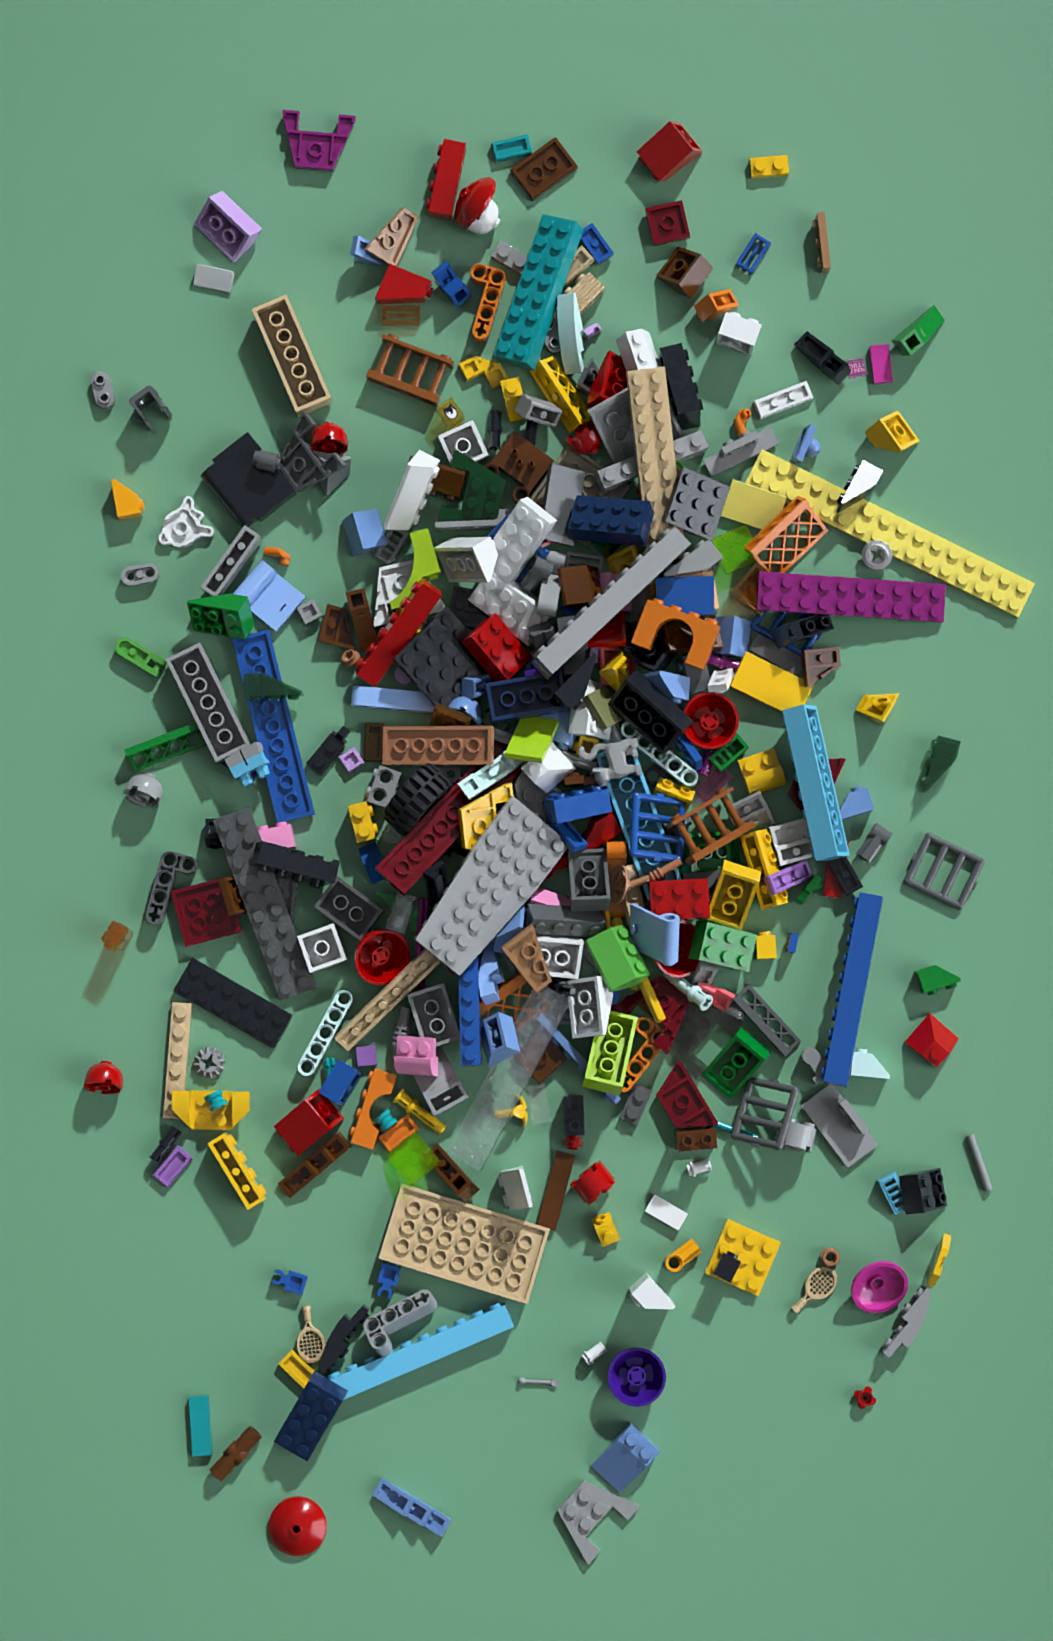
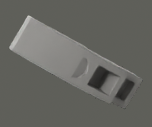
M919 1287L913 1294L914 1299L911 1303L907 1302L900 1310L902 1312L900 1316L905 1322L899 1323L894 1330L895 1334L892 1338L888 1337L882 1344L883 1349L881 1351L889 1358L901 1343L908 1348L920 1331L930 1300V1290L927 1287Z

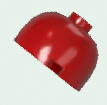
M592 421L576 430L575 437L570 435L566 439L571 449L578 454L584 455L590 452L593 455L601 449L600 444L602 441Z
M325 422L313 430L310 447L313 452L338 453V455H343L348 450V438L342 427L333 422Z
M101 1061L99 1064H95L88 1069L84 1088L95 1093L96 1089L102 1090L101 1094L105 1095L118 1094L123 1089L122 1072L112 1065V1062Z

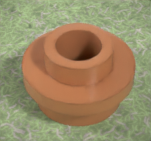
M353 649L345 651L342 655L343 665L347 668L354 667L360 659V654Z
M829 1247L821 1252L820 1259L825 1266L834 1267L840 1261V1254L836 1249ZM828 1254H833L831 1261H828L826 1258Z

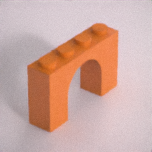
M653 598L652 601L647 599L631 643L651 651L656 635L665 623L670 621L684 622L691 628L693 633V643L685 663L705 671L721 629L717 625L718 622L707 618L706 621L700 619L699 614L691 611L686 614L681 612L682 608L672 604L670 607L665 606L663 601Z

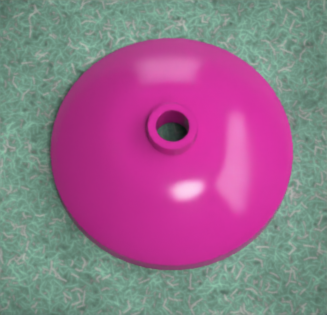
M889 1261L874 1262L865 1266L856 1274L851 1285V1296L855 1304L866 1312H885L894 1308L903 1300L908 1289V1279L904 1270L899 1265Z

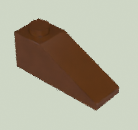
M439 1144L424 1156L464 1202H467L480 1190Z

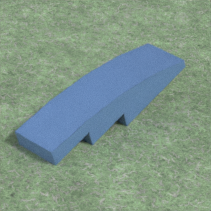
M381 1478L372 1496L401 1515L407 1516L440 1537H443L452 1521L451 1518L384 1478Z

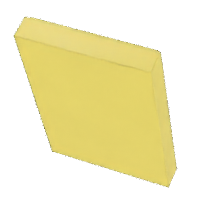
M733 479L721 516L763 529L783 510L787 497Z

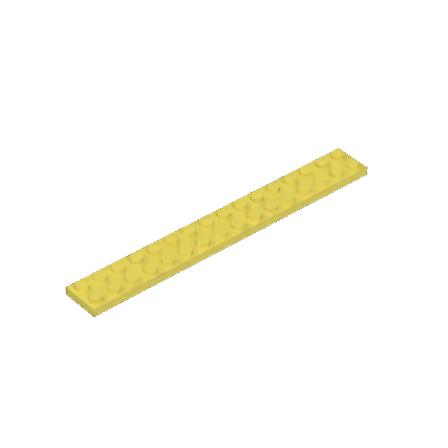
M763 449L745 482L786 496V505L791 503L797 496L805 498L809 502L811 509L823 523L865 544L871 540L876 541L878 539L886 542L891 548L892 557L1015 618L1020 616L1035 583L864 499L837 513L836 510L839 505L836 502L841 493L845 495L846 490ZM806 510L802 512L809 516V513Z

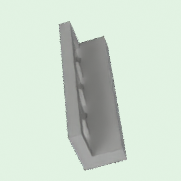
M499 509L498 518L438 522L440 511L435 512L436 532L493 530L511 512V509Z

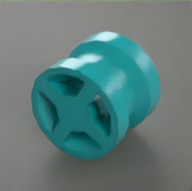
M222 1090L215 1091L204 1097L205 1102L209 1104L210 1112L228 1104L227 1100L223 1099Z
M389 1109L373 1120L375 1124L380 1126L382 1133L397 1122L396 1118L390 1115Z

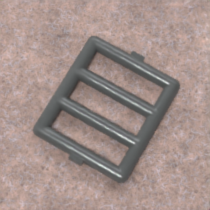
M926 833L917 853H914L911 860L913 862L904 878V884L957 910H962L971 890H974L977 885L976 880L985 860L932 833ZM930 842L941 846L924 883L921 884L913 880ZM949 850L957 854L958 857L941 892H938L930 887ZM966 858L976 864L958 901L948 897V894Z
M750 1077L744 1089L731 1138L750 1143L751 1146L757 1148L763 1146L781 1150L799 1094V1088L779 1083L775 1079L768 1081ZM753 1086L790 1093L788 1103L783 1104L752 1097ZM748 1104L785 1112L782 1123L745 1115ZM745 1122L779 1130L777 1141L740 1133L742 1123Z

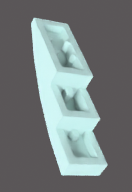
M576 293L558 295V333L565 375L582 373L584 365L581 352L584 351L580 332L583 330Z

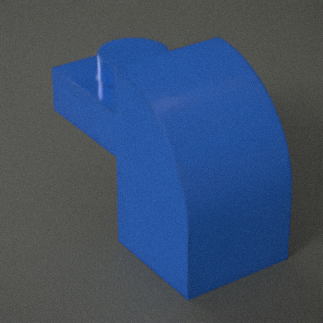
M446 260L431 272L435 278L436 285L456 307H459L472 296L465 283L456 276Z

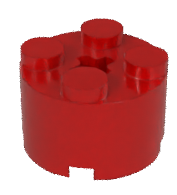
M599 1160L579 1175V1179H574L570 1185L583 1202L590 1205L601 1194L600 1192L604 1194L612 1188L615 1178Z

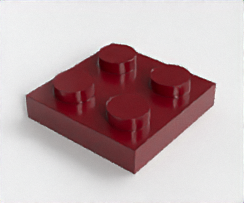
M682 200L645 208L653 247L690 239Z

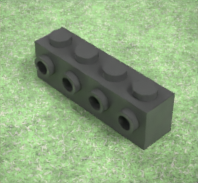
M528 904L524 914L525 926L527 927L532 923L536 935L593 937L603 932L606 924L601 911L571 912L570 906Z

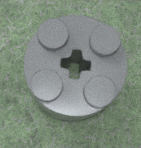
M791 1118L783 1148L801 1152V1149H804L806 1153H812L816 1134L815 1124L808 1122L798 1124L796 1119ZM776 1130L774 1141H777L779 1130Z

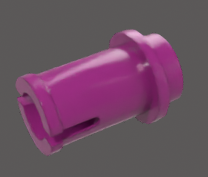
M704 751L702 768L697 770V774L707 777L711 773L712 762L708 757L713 753Z

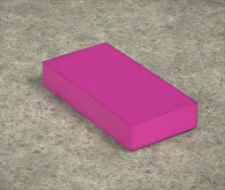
M889 344L870 346L873 384L892 383Z

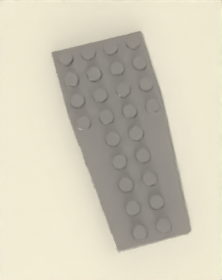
M510 796L477 839L464 859L460 870H457L453 881L443 892L444 895L438 904L434 906L433 912L428 920H425L422 925L423 928L415 936L414 940L456 975H461L537 890L568 847L561 841V837L557 832L518 799Z

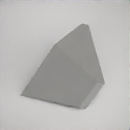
M314 451L322 464L332 454ZM339 455L346 464V467L319 482L326 498L349 476L351 456Z

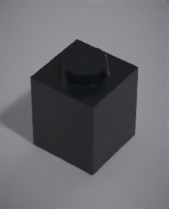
M730 1251L727 1254L722 1252L712 1273L731 1283L741 1263L737 1259L738 1255Z

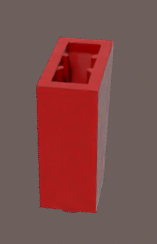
M389 264L375 296V301L378 304L425 303L427 298H431L434 288L432 287L431 280Z

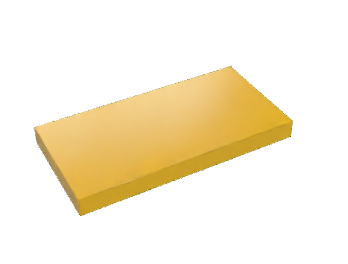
M746 651L729 687L783 712L782 710L805 704L814 684L811 687H805L804 679Z

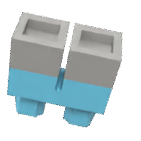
M254 742L241 749V751H237L224 758L234 778L239 779L244 787L254 783L251 773L256 771L259 779L270 775L267 766L270 762L265 757L261 742Z

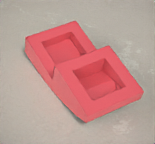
M702 982L697 984L706 995L709 994L713 997L711 1005L724 1012L727 1011L735 994L711 984Z

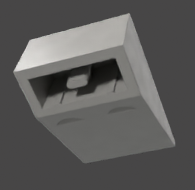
M702 540L694 546L695 549L692 553L686 552L679 558L676 565L672 563L666 567L663 577H678L712 571L721 564L723 556L710 540L706 542Z
M442 1046L436 1049L438 1076L413 1075L434 1116L469 1098Z

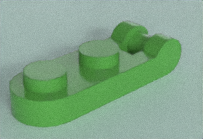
M122 637L115 644V650L120 656L156 678L159 677L161 668L167 664L164 659L129 638ZM151 660L156 662L153 668L148 666Z

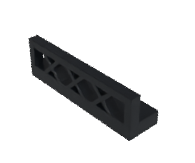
M438 861L423 872L432 912L434 906L438 904L444 895L445 889L449 887L445 865L442 861Z

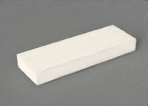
M807 381L757 399L753 403L761 420L813 400V395Z

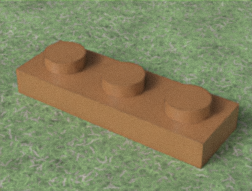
M819 212L815 219H813V230L817 231L815 249H819L817 267H821V273H829L831 263L825 212Z

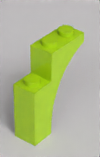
M428 528L410 533L414 551L413 569L405 588L390 602L392 612L399 610L400 602L404 597L410 595L411 587L416 581L419 582L421 578L433 581L441 575Z

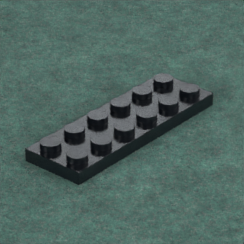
M193 957L173 990L271 1048L275 1047L293 1016L291 1013Z

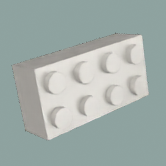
M528 497L521 499L493 538L498 553L493 573L507 584L517 579L557 522L554 517Z
M494 573L492 574L491 581L480 582L468 599L488 616L496 613L513 635L527 646H529L526 635H529L528 628L536 624L540 625V623L549 621L552 618L536 614L539 599L532 593L524 592L516 581L507 584Z

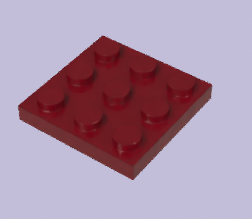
M218 879L171 891L185 947L242 932L238 915L229 916Z

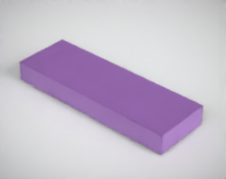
M802 860L764 877V881L770 896L812 878V874L807 861Z

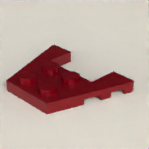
M660 975L650 983L666 1019L659 1022L665 1028L653 1041V1044L665 1054H668L690 1001L687 999V995ZM641 989L632 995L626 996L618 1004L615 1003L611 1006V1011L627 1015L636 1006H639L653 1018Z

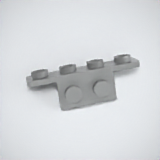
M769 427L759 433L747 431L739 436L740 439L736 441L731 439L723 443L720 452L703 461L710 476L713 477L760 454L762 449L766 451L777 446L779 442L772 428Z

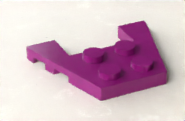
M282 110L295 168L333 172L356 122V116L339 114L337 133L298 130L300 112Z

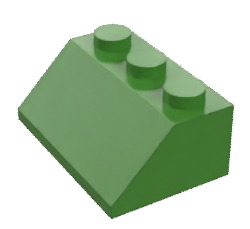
M625 925L611 927L584 942L609 992L638 986L650 975Z

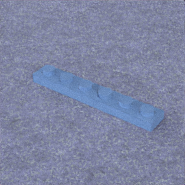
M542 1013L537 1018L539 1020L537 1025L543 1032L546 1030L552 1035L550 1039L557 1047L560 1044L565 1049L563 1053L570 1061L574 1059L578 1063L576 1067L584 1075L587 1061ZM610 1093L602 1095L609 1103L613 1101L616 1104L621 1100L618 1095Z

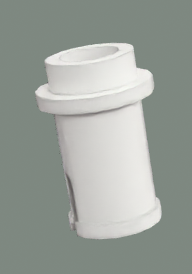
M708 1158L695 1163L689 1162L686 1165L689 1176L693 1175V1177H696V1174L712 1170Z
M599 1342L587 1352L584 1351L582 1357L588 1365L594 1364L593 1361L608 1351Z

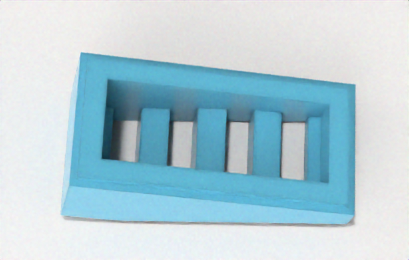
M893 1171L876 1180L894 1215L904 1211V1204L897 1208L895 1207V1204L903 1200V1196L894 1201L891 1199L899 1193L902 1195L900 1180L896 1173ZM891 1180H894L895 1183L891 1184L888 1187H885L884 1184L890 1182ZM897 1186L898 1190L891 1194L888 1193L889 1190Z

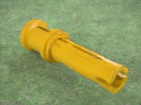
M403 1088L392 1101L394 1104L397 1103L404 1108L407 1114L412 1113L438 1135L447 1126L420 1106L416 1098L413 1099L406 1094Z

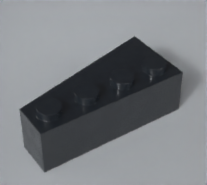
M682 343L659 348L661 365L665 366L666 381L668 380L669 397H673V412L675 416L677 415V422L681 431L699 427L703 404L702 400L698 399L696 395L698 393V386L696 382L693 383L692 381L694 374L692 366H688L687 363L689 360L687 349L683 350Z
M265 841L258 842L255 845L251 866H255L258 871L274 872L275 876L285 878V876L291 877L293 882L303 883L304 881L310 883V887L317 889L335 883L339 860L333 859V861L327 862L323 860V856H305L306 853L300 850H290L289 852L287 847Z

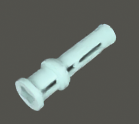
M663 973V977L687 995V999L690 1002H695L699 1009L704 1011L711 1006L713 997L709 994L706 995L699 986H693L683 977L675 978Z

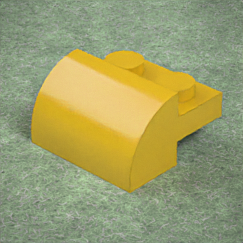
M774 748L737 761L749 796L758 791L764 793L786 785L784 772L779 764Z

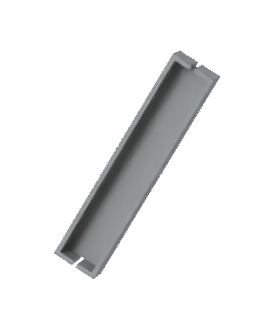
M676 527L671 531L667 529L657 539L658 543L654 541L643 552L645 556L640 554L629 565L631 567L630 570L626 567L615 578L617 582L612 580L602 590L603 595L598 593L588 603L589 608L583 607L574 616L575 621L572 619L568 621L561 629V634L557 632L549 639L547 647L543 645L533 655L535 659L531 663L546 679L553 675L691 544Z

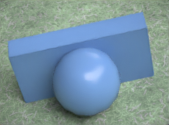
M810 424L803 428L791 462L798 464L803 461L805 455L807 457H816L820 453V443L816 439H812L816 430L815 426Z

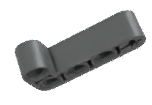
M172 851L162 854L146 911V920L150 924L160 925L164 922L177 872L195 873L199 865L195 858ZM173 855L175 862L173 865L168 866L166 858ZM187 860H192L194 863L191 870L184 868ZM163 874L170 876V881L167 884H162L161 882ZM160 892H163L165 895V900L161 903H158L156 901V895ZM154 904L163 907L162 909L158 908L157 914L160 915V918L155 919V922L154 918L151 917L157 910V908L153 907Z

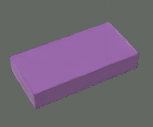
M178 1145L153 1176L168 1188L193 1157Z

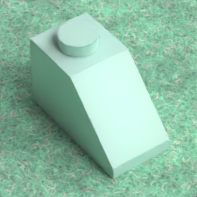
M856 1048L850 1075L890 1079L889 1073L873 1054L867 1053V1049Z

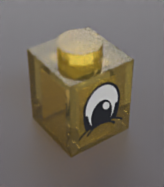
M452 397L436 407V412L449 430L463 425L465 415Z

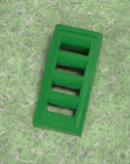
M736 733L730 742L718 748L708 759L719 772H722L742 755L749 746ZM733 741L738 745L739 750L733 746ZM729 746L735 754L732 756L726 747ZM724 751L730 759L726 760L721 752ZM717 755L724 762L722 766L715 758Z

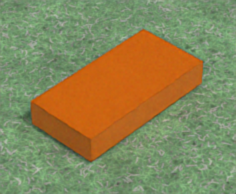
M406 1114L377 1138L390 1153L420 1128L411 1116Z

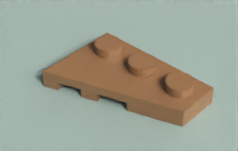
M400 208L363 250L387 265L397 266L419 217L405 208Z
M531 923L501 948L537 993L552 982L534 926Z

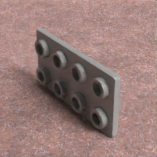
M827 1085L801 1105L846 1167L853 1165L878 1145L868 1132V1127L834 1085Z

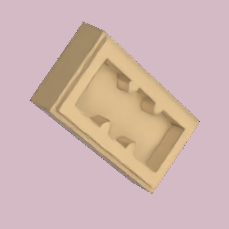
M582 245L575 253L565 282L567 286L595 261Z

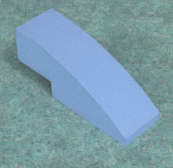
M490 942L485 947L479 971L480 997L486 1005L501 1001L497 984L504 982L498 952L493 951V943Z

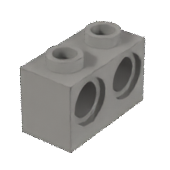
M379 765L378 769L375 768L371 778L374 780L372 787L368 786L365 797L368 798L367 802L385 809L396 793L402 773ZM382 774H390L391 780L388 783L381 782ZM376 792H384L385 797L382 801L374 799Z

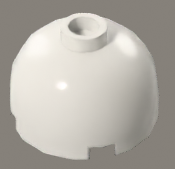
M491 200L484 212L473 223L465 226V228L476 234H486L492 228L496 229L500 222L496 203Z

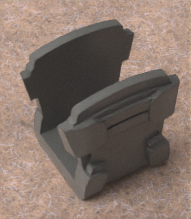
M146 386L131 397L129 403L135 411L132 414L139 423L143 421L149 431L154 433V429L140 410L155 400L170 421L172 420V413L159 397L158 392L152 386Z

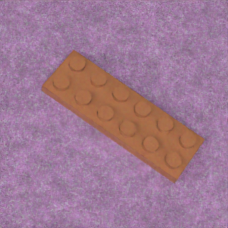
M494 726L383 727L382 765H424L426 763L433 765H493Z

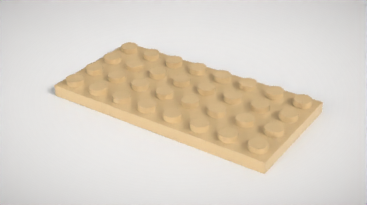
M401 1183L379 1259L528 1304L550 1229Z

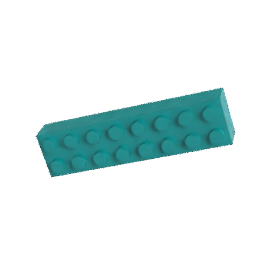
M542 214L493 354L501 363L535 371L557 308V296L562 294L583 233V229L577 221Z

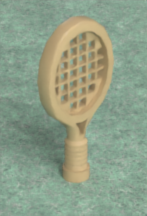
M827 1266L818 1267L810 1272L804 1284L805 1294L803 1298L793 1305L791 1309L798 1314L807 1301L812 1299L821 1300L832 1294L838 1282L836 1272ZM821 1272H823L824 1274L821 1275V1277L818 1280H816L815 1278L818 1277V1275ZM811 1277L813 1278V1280L816 1281L815 1283H813L812 1286L810 1285V1283L812 1282L810 1280ZM821 1280L823 1282L826 1280L827 1282L822 1286L818 1281ZM816 1283H818L821 1286V1288L818 1291H816L818 1286H816L815 1289L813 1288V1286ZM827 1283L832 1286L829 1288V1291L824 1288ZM823 1288L824 1291L821 1294H819L818 1292L821 1291V1289Z
M311 1305L301 1307L305 1326L297 1337L296 1347L302 1360L307 1363H316L322 1358L326 1342L321 1331L311 1323Z

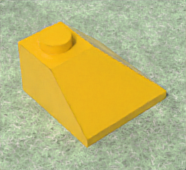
M899 411L879 419L865 431L868 440L876 448L901 452L919 442V439Z

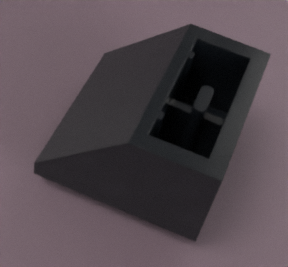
M940 1168L899 1176L906 1215L926 1213L947 1207V1197Z

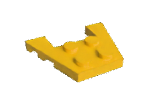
M505 783L458 809L462 848L472 849L477 839L497 815L496 803L506 802L510 796H513L512 783Z

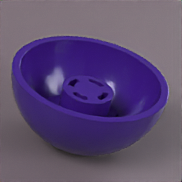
M635 1347L620 1352L611 1362L608 1371V1384L611 1392L619 1401L629 1406L640 1407L652 1403L660 1396L666 1383V1372L662 1361L656 1354L645 1348Z

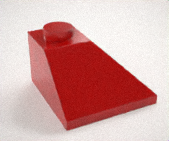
M929 1013L905 1040V1043L933 1068H937L951 1052L959 1038Z

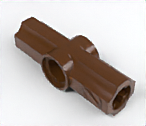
M249 1426L236 1441L234 1440L228 1446L220 1459L210 1468L211 1473L220 1481L225 1479L231 1470L249 1454L248 1452L262 1438L259 1432L252 1426Z

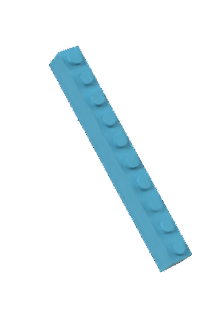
M498 1302L489 1306L490 1310L476 1311L467 1320L464 1317L455 1320L453 1326L448 1328L446 1325L435 1329L436 1333L432 1335L425 1333L418 1336V1340L413 1343L409 1340L400 1344L399 1349L394 1351L392 1349L391 1353L387 1356H380L378 1358L371 1356L363 1360L364 1364L359 1366L356 1363L346 1367L345 1372L340 1374L338 1371L328 1375V1378L348 1390L344 1398L347 1399L513 1328L514 1323L506 1304L501 1305Z

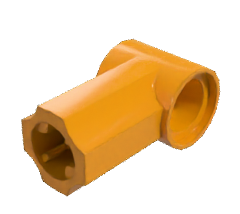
M691 1238L674 1252L668 1254L664 1259V1265L668 1270L677 1272L702 1251ZM672 1257L678 1259V1265L675 1268H671L668 1263Z

